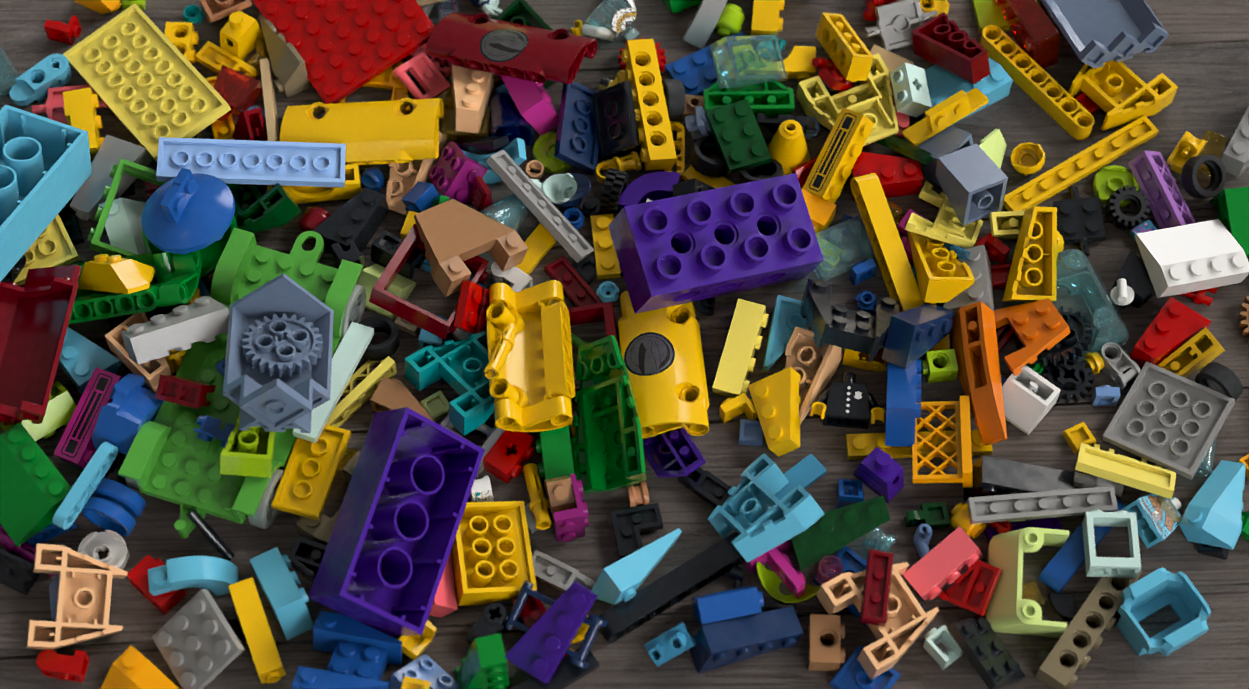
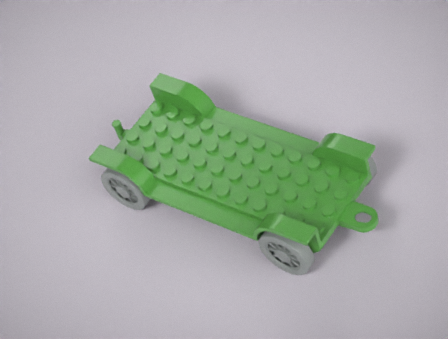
M234 228L213 275L211 298L226 306L230 311L231 304L284 273L334 311L333 358L337 346L345 336L352 322L359 323L362 320L366 304V289L364 286L356 283L363 265L342 259L338 269L318 263L324 250V241L322 236L314 231L301 233L297 237L290 254H285L258 246L254 233ZM306 239L316 240L313 250L305 251L302 248V244ZM226 332L214 336L215 341L209 343L205 341L193 342L175 375L216 385L215 392L207 393L206 400L210 401L211 404L208 407L196 409L163 401L154 422L147 421L138 431L118 472L119 476L125 477L128 487L140 490V493L180 505V519L175 522L174 526L181 538H187L189 533L196 527L186 515L192 508L203 519L206 514L239 524L248 519L250 525L262 529L269 528L279 510L271 507L284 470L278 469V467L285 468L297 437L293 436V429L285 428V432H276L271 478L220 474V455L223 447L220 445L222 442L212 439L211 443L197 438L198 433L194 432V428L200 429L201 426L197 424L200 415L205 416V414L222 420L219 427L222 431L225 428L226 422L233 425L237 424L240 414L239 405L223 395L224 377L217 371L215 366L226 358Z

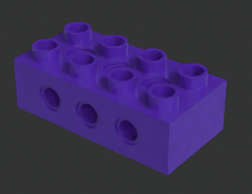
M796 173L624 206L608 225L635 314L806 277L824 261Z

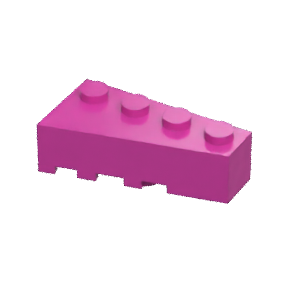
M501 75L520 114L541 136L558 125L559 113L552 103L550 95L543 88V83Z

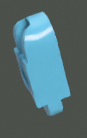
M51 54L16 78V84L10 90L12 102L17 106H27L35 100L41 102L48 98V88L67 85L72 75L68 59L62 54Z

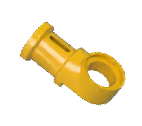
M632 151L630 155L620 158L616 156L613 159L599 163L596 167V180L601 184L604 183L605 177L599 173L603 169L609 170L613 168L624 172L634 169L637 171L641 170V162L637 152Z

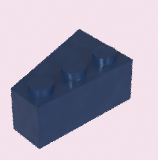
M926 303L892 315L882 359L903 369L908 368L949 334L953 327L952 319L954 312L937 304Z

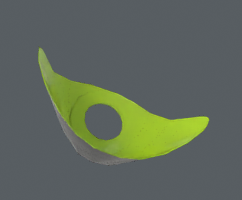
M757 562V571L763 587L773 600L779 604L790 605L815 596L821 587L805 583V594L796 599L793 594L784 595L779 590L782 580L774 571L766 569L760 562Z

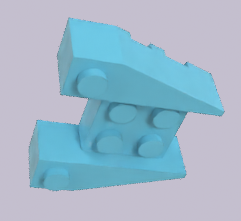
M763 453L740 475L743 478L737 487H731L727 492L730 495L722 507L718 505L714 509L708 520L723 539L734 529L740 534L731 543L748 563L808 529L824 515V512L811 494L799 484L781 500L774 496L789 481L776 463Z

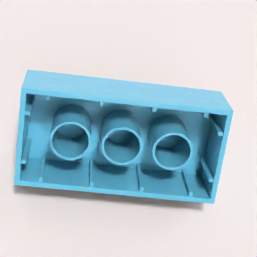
M6 104L0 110V282L92 174L87 131Z

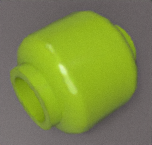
M726 4L714 27L718 30V35L727 38L740 32L745 19L742 9L734 4Z

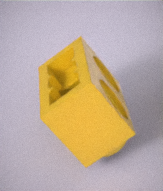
M166 22L164 35L191 64L196 63V50H194V47L198 45L199 35L198 31L194 30L193 23Z

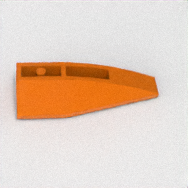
M982 301L959 308L952 320L951 338L952 348L955 349L959 369L958 377L965 396L969 395L972 415L982 442L987 446L1007 440L995 315L993 310Z

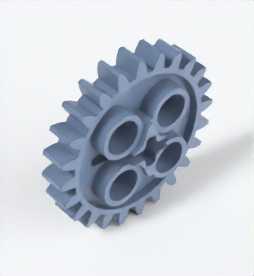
M286 313L282 315V318H278L276 314H273V319L264 316L263 323L256 320L255 326L249 325V332H244V339H242L243 356H246L247 363L252 362L253 369L259 367L260 373L268 370L269 376L277 372L280 378L283 376V373H287L292 377L293 371L302 374V368L310 370V364L316 365L317 358H321V351H323L322 334H319L318 327L313 328V322L305 324L304 317L296 320L295 314L291 318H287Z

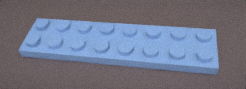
M159 137L156 179L157 181L168 182L176 178L181 168L189 169L192 174L200 173L215 176L225 184L277 185L279 183L284 186L345 187L346 144Z

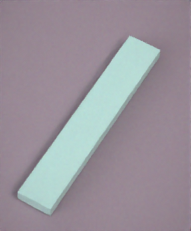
M355 322L350 324L332 358L330 400L312 410L311 433H300V429H293V436L313 443L317 442L374 335V328Z

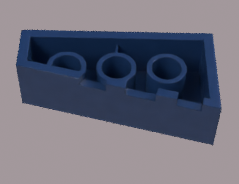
M791 606L703 625L693 638L696 645L689 650L699 674L780 648H791L797 644L803 631L794 607Z

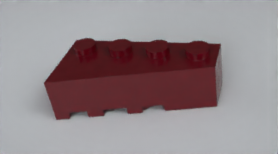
M945 12L911 31L914 54L972 84L990 75L988 51L976 40L970 39L965 30H960L954 20L950 21Z

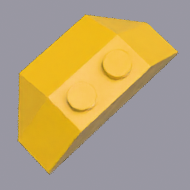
M100 254L94 256V260L85 262L78 282V289L131 294L149 289L155 270L154 267L138 261L121 258V255L108 256V254Z

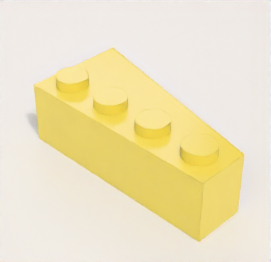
M738 298L712 387L713 393L729 398H735L744 392L747 394L748 385L750 384L747 377L749 372L754 370L756 358H754L755 351L760 349L763 338L760 335L763 327L766 328L769 314H766L765 305Z

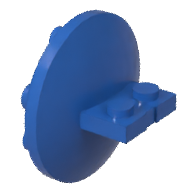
M181 168L176 178L160 186L147 200L141 217L142 228L148 240L158 249L169 253L185 255L203 249L223 237V234L229 228L234 218L235 200L229 187L219 178L208 174H192L189 169Z

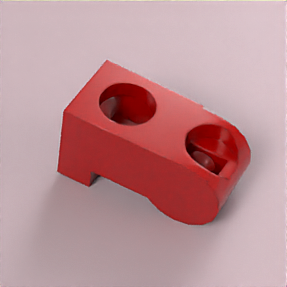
M46 649L41 651L36 658L37 666L44 676L80 683L84 682L90 661L86 651L75 650L74 656L57 654L54 650Z

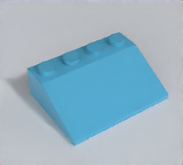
M989 58L990 75L975 84L937 65L924 70L932 107L961 90L967 93L977 88L988 98L989 102L961 120L1008 96L1013 80L1002 66Z

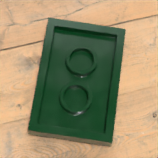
M748 99L705 111L704 115L728 174L771 161V155Z

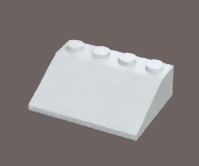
M1219 219L1135 234L1136 242L1157 298L1241 283L1249 275V262L1245 251Z

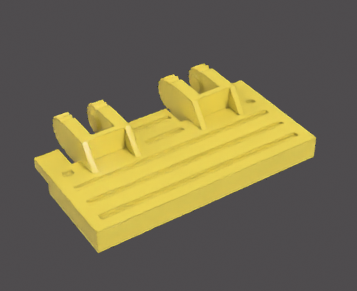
M1080 443L1075 470L1162 497L1172 498L1176 472L1166 468L1163 469L1162 466L1157 464L1154 466L1149 465L1144 458L1138 461L1120 454H1114L1115 450L1111 448L1108 451L1100 450V445L1094 444L1091 447L1090 445Z

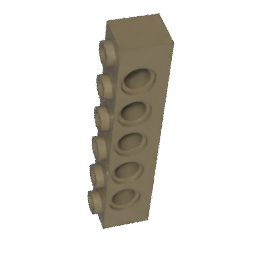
M1141 569L1137 578L1101 577L1039 668L1035 678L1052 689L1072 688L1078 679V676L1075 675L1078 668L1084 670L1091 659L1088 656L1091 649L1097 651L1104 640L1101 636L1103 631L1107 630L1109 632L1117 619L1113 616L1123 604L1122 591L1139 580L1143 572ZM1112 584L1119 585L1122 591L1115 590ZM1099 603L1108 605L1109 610L1101 608ZM1086 622L1094 623L1097 628L1092 629L1088 627ZM1073 641L1081 642L1084 648L1076 647ZM1060 660L1068 661L1071 667H1064Z

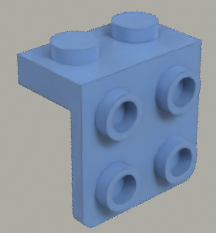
M428 655L420 656L393 673L389 681V689H401L404 676L429 681L431 683L430 689L459 688L458 682Z

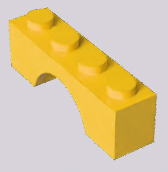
M728 44L724 51L725 76L770 77L775 78L777 81L796 78L797 81H804L812 78L817 73V69L811 63L812 59L816 58V47L794 46L789 52L788 57L779 62H768L761 59L749 44Z
M358 164L345 165V187L281 186L294 199L296 204L351 199L361 191ZM267 185V192L276 185Z

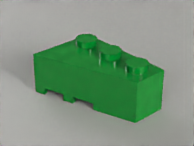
M569 425L539 432L540 439H536L537 454H542L543 463H538L540 478L545 477L546 480L566 475L570 477V474L574 473Z

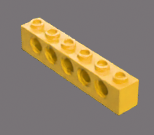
M654 39L627 40L625 48L621 51V58L623 63L626 62L625 79L631 82L639 142H641L642 147L640 150L641 162L645 163L646 170L672 169L677 157Z

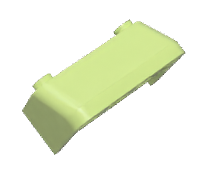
M1028 527L995 535L990 540L987 564L1003 570L985 615V619L989 621L994 632L1061 638L1067 628V623L1042 620L1040 605L1033 600L1022 599L1023 552H1037L1041 549L1042 545L1062 547L1069 537L1068 530Z

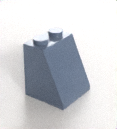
M951 125L919 144L917 147L932 154L931 162L927 165L920 163L922 174L942 189L935 175L938 158L964 147L974 145L971 133Z
M977 143L938 158L935 175L963 226L988 217L990 212L1002 211L1008 177Z

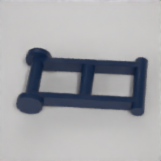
M524 580L504 627L509 630H513L516 627L526 633L531 627L518 621L529 595L550 606L556 601L532 589L534 584ZM591 613L583 621L589 625V628L579 650L576 651L568 647L566 654L570 655L569 661L585 669L589 665V662L585 659L600 626L606 627L608 623L602 617Z

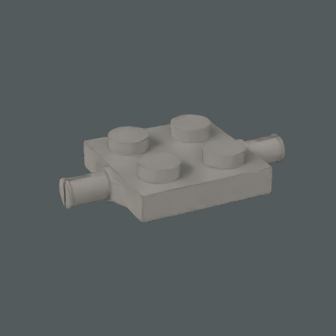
M901 0L875 7L877 26L865 28V32H867L865 35L870 37L879 34L882 46L886 50L913 44L911 31L936 17L937 11L924 13L919 0Z

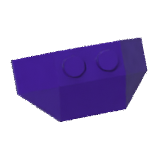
M684 427L653 437L642 438L644 455L658 478L687 476L706 463L704 456Z

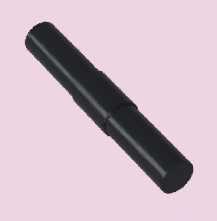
M194 508L187 512L188 518L196 525L205 538L225 560L230 561L235 556L234 553L220 539L211 526L205 522Z

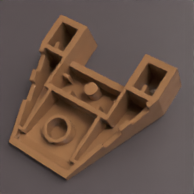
M454 199L417 213L414 216L421 242L424 243L426 249V259L430 262L432 278L445 297L460 291L462 281L469 280L471 272L463 261L488 251L503 272L521 264L528 250V247L514 229Z

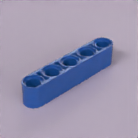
M1116 498L1118 510H1123L1122 508L1127 505ZM1082 523L1038 578L1058 594L1085 562ZM1094 526L1095 549L1112 527Z

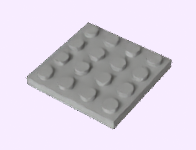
M1146 361L1106 429L1103 441L1192 480L1232 410L1235 399Z

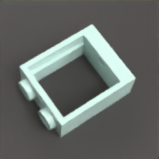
M1091 510L1086 512L1082 521L1086 577L1137 578L1141 569L1136 513H1128L1125 510L1115 512ZM1094 526L1128 527L1130 558L1096 557Z

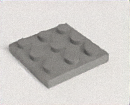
M201 589L152 636L182 689H203L245 650L213 597L205 589Z

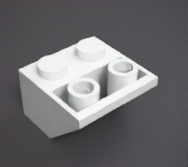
M1025 365L1021 368L1022 372L1019 375L1014 376L1013 373L1010 375L1002 387L1005 419L1029 435L1055 405L1061 390Z

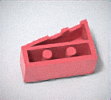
M959 526L902 575L924 601L927 599L932 600L941 593L942 588L953 583L977 560L981 561L984 557L976 544Z

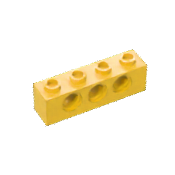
M822 13L815 37L846 80L851 82H857V80L866 81L874 59L873 55L842 14Z

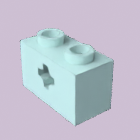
M905 62L890 72L897 112L917 118L932 108L923 68Z

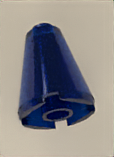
M496 94L490 100L489 137L508 135L509 143L519 138L524 140L525 146L529 147L534 139L533 128L520 114L509 94ZM505 146L496 149V151H497V152L500 151V150L503 149Z

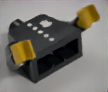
M852 372L843 373L841 382H832L831 388L825 389L812 404L810 412L812 417L813 414L820 415L821 419H823L822 425L868 429L870 416L871 424H874L875 420H881L882 423H885V409L880 408L873 395L867 392L865 384L856 383V374Z

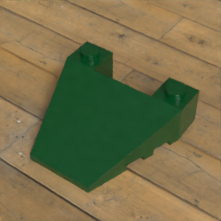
M279 183L265 195H262L254 184H226L235 200L234 216L238 229L255 233L281 227L302 212L294 199Z

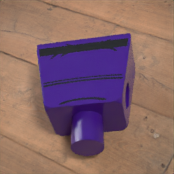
M878 447L860 463L853 473V476L862 481L878 496L884 495L886 503H889L904 488L902 466L893 460L888 453L883 452Z

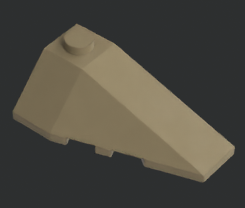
M261 14L259 19L275 77L273 84L279 93L283 92L288 99L310 87L305 61L290 42L286 43L284 36L281 33L277 34L274 25Z

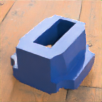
M128 373L113 386L109 397L113 401L101 407L93 432L92 440L96 451L106 441L118 447V452L127 455L140 428L147 421L154 422L164 400L156 399V394L146 389L145 377L136 373Z

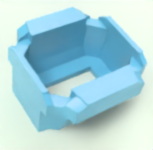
M1164 567L1159 568L1129 585L1121 593L1123 604L1118 609L1121 618L1116 626L1138 656L1160 652L1166 657L1205 634L1209 629L1206 619L1211 614L1209 605L1187 575L1182 572L1171 574ZM1170 605L1181 620L1149 638L1139 625V622Z

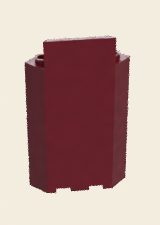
M68 265L29 269L24 287H19L14 282H0V422H4L6 426L16 425L19 422L22 423V420H30L33 424H41L44 419L79 285L78 279L81 266Z

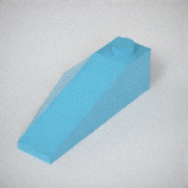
M1221 460L1190 501L1179 524L1187 541L1234 549L1242 531L1243 523L1241 513L1244 505L1242 501L1245 487L1246 466L1244 463Z
M678 528L604 568L591 590L598 595L596 599L611 604H616L622 600L627 602L632 599L637 593L636 590L673 547L682 531Z

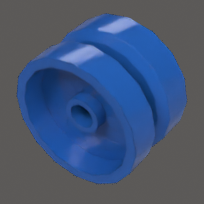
M102 479L93 492L94 497L89 498L81 512L87 520L103 530L114 531L120 536L125 537L131 534L136 525L134 518L140 517L147 504L138 493L127 486L113 480Z

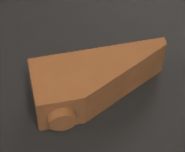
M383 377L370 399L372 411L377 413L408 407L435 422L406 386L397 379L392 378L390 380Z

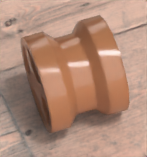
M641 482L638 486L630 485L626 487L630 508L637 505L650 504L646 482Z

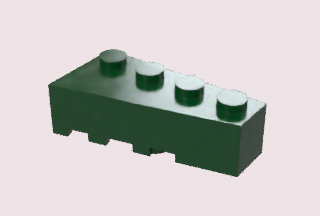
M884 495L826 511L808 529L791 538L801 571L889 521L890 515Z

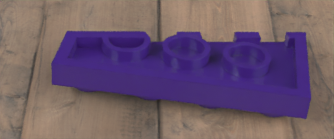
M574 582L505 655L506 659L543 683H549L598 595L578 582Z

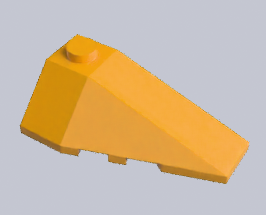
M130 645L112 664L100 689L179 688L145 656Z

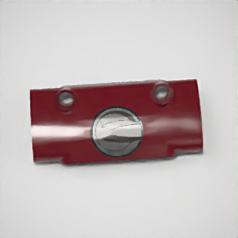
M453 12L445 16L434 28L427 41L426 53L428 56L447 59L453 65L537 83H545L547 79H550L551 81L572 84L583 58L593 59L595 57L598 43L594 38L570 34L564 28L552 31L490 19L485 13L470 15Z

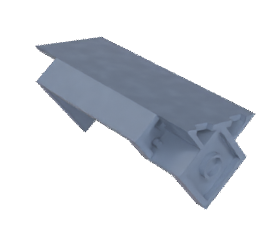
M283 273L230 305L223 395L239 405V430L249 431V427H265L264 431L285 432V428L300 429V433H311L312 410L330 400L334 311ZM286 313L287 318H291L295 314L296 320L304 317L305 324L313 322V328L318 327L319 334H322L323 351H321V358H317V364H310V370L302 368V374L293 371L292 377L287 373H283L281 378L277 372L269 376L268 370L260 373L259 367L253 369L252 362H246V356H243L242 339H244V332H249L248 326H255L256 320L263 323L264 316L273 319V314H276L278 318H282V315Z

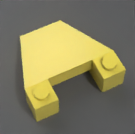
M879 53L873 55L874 59L866 81H859L861 83L860 86L830 96L819 75L799 82L796 98L805 114L814 117L818 123L830 131L843 107L866 116L875 124L864 146L899 133L895 106L892 99L893 93L889 81V70Z

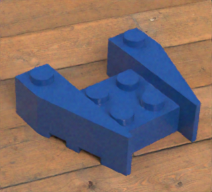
M320 610L313 627V649L333 653L327 671L299 666L292 683V689H389V682L381 680L387 663L401 665L402 641L346 615Z

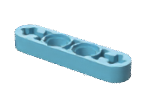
M106 441L99 446L53 517V524L66 530L74 523L116 459L118 447Z

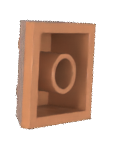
M199 0L209 24L252 6L250 0Z

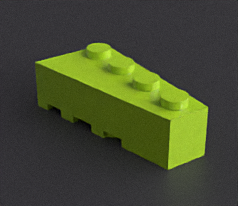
M239 414L237 424L233 432L230 433L228 443L220 455V474L271 478L276 432L264 431L265 427H249V431L239 430Z

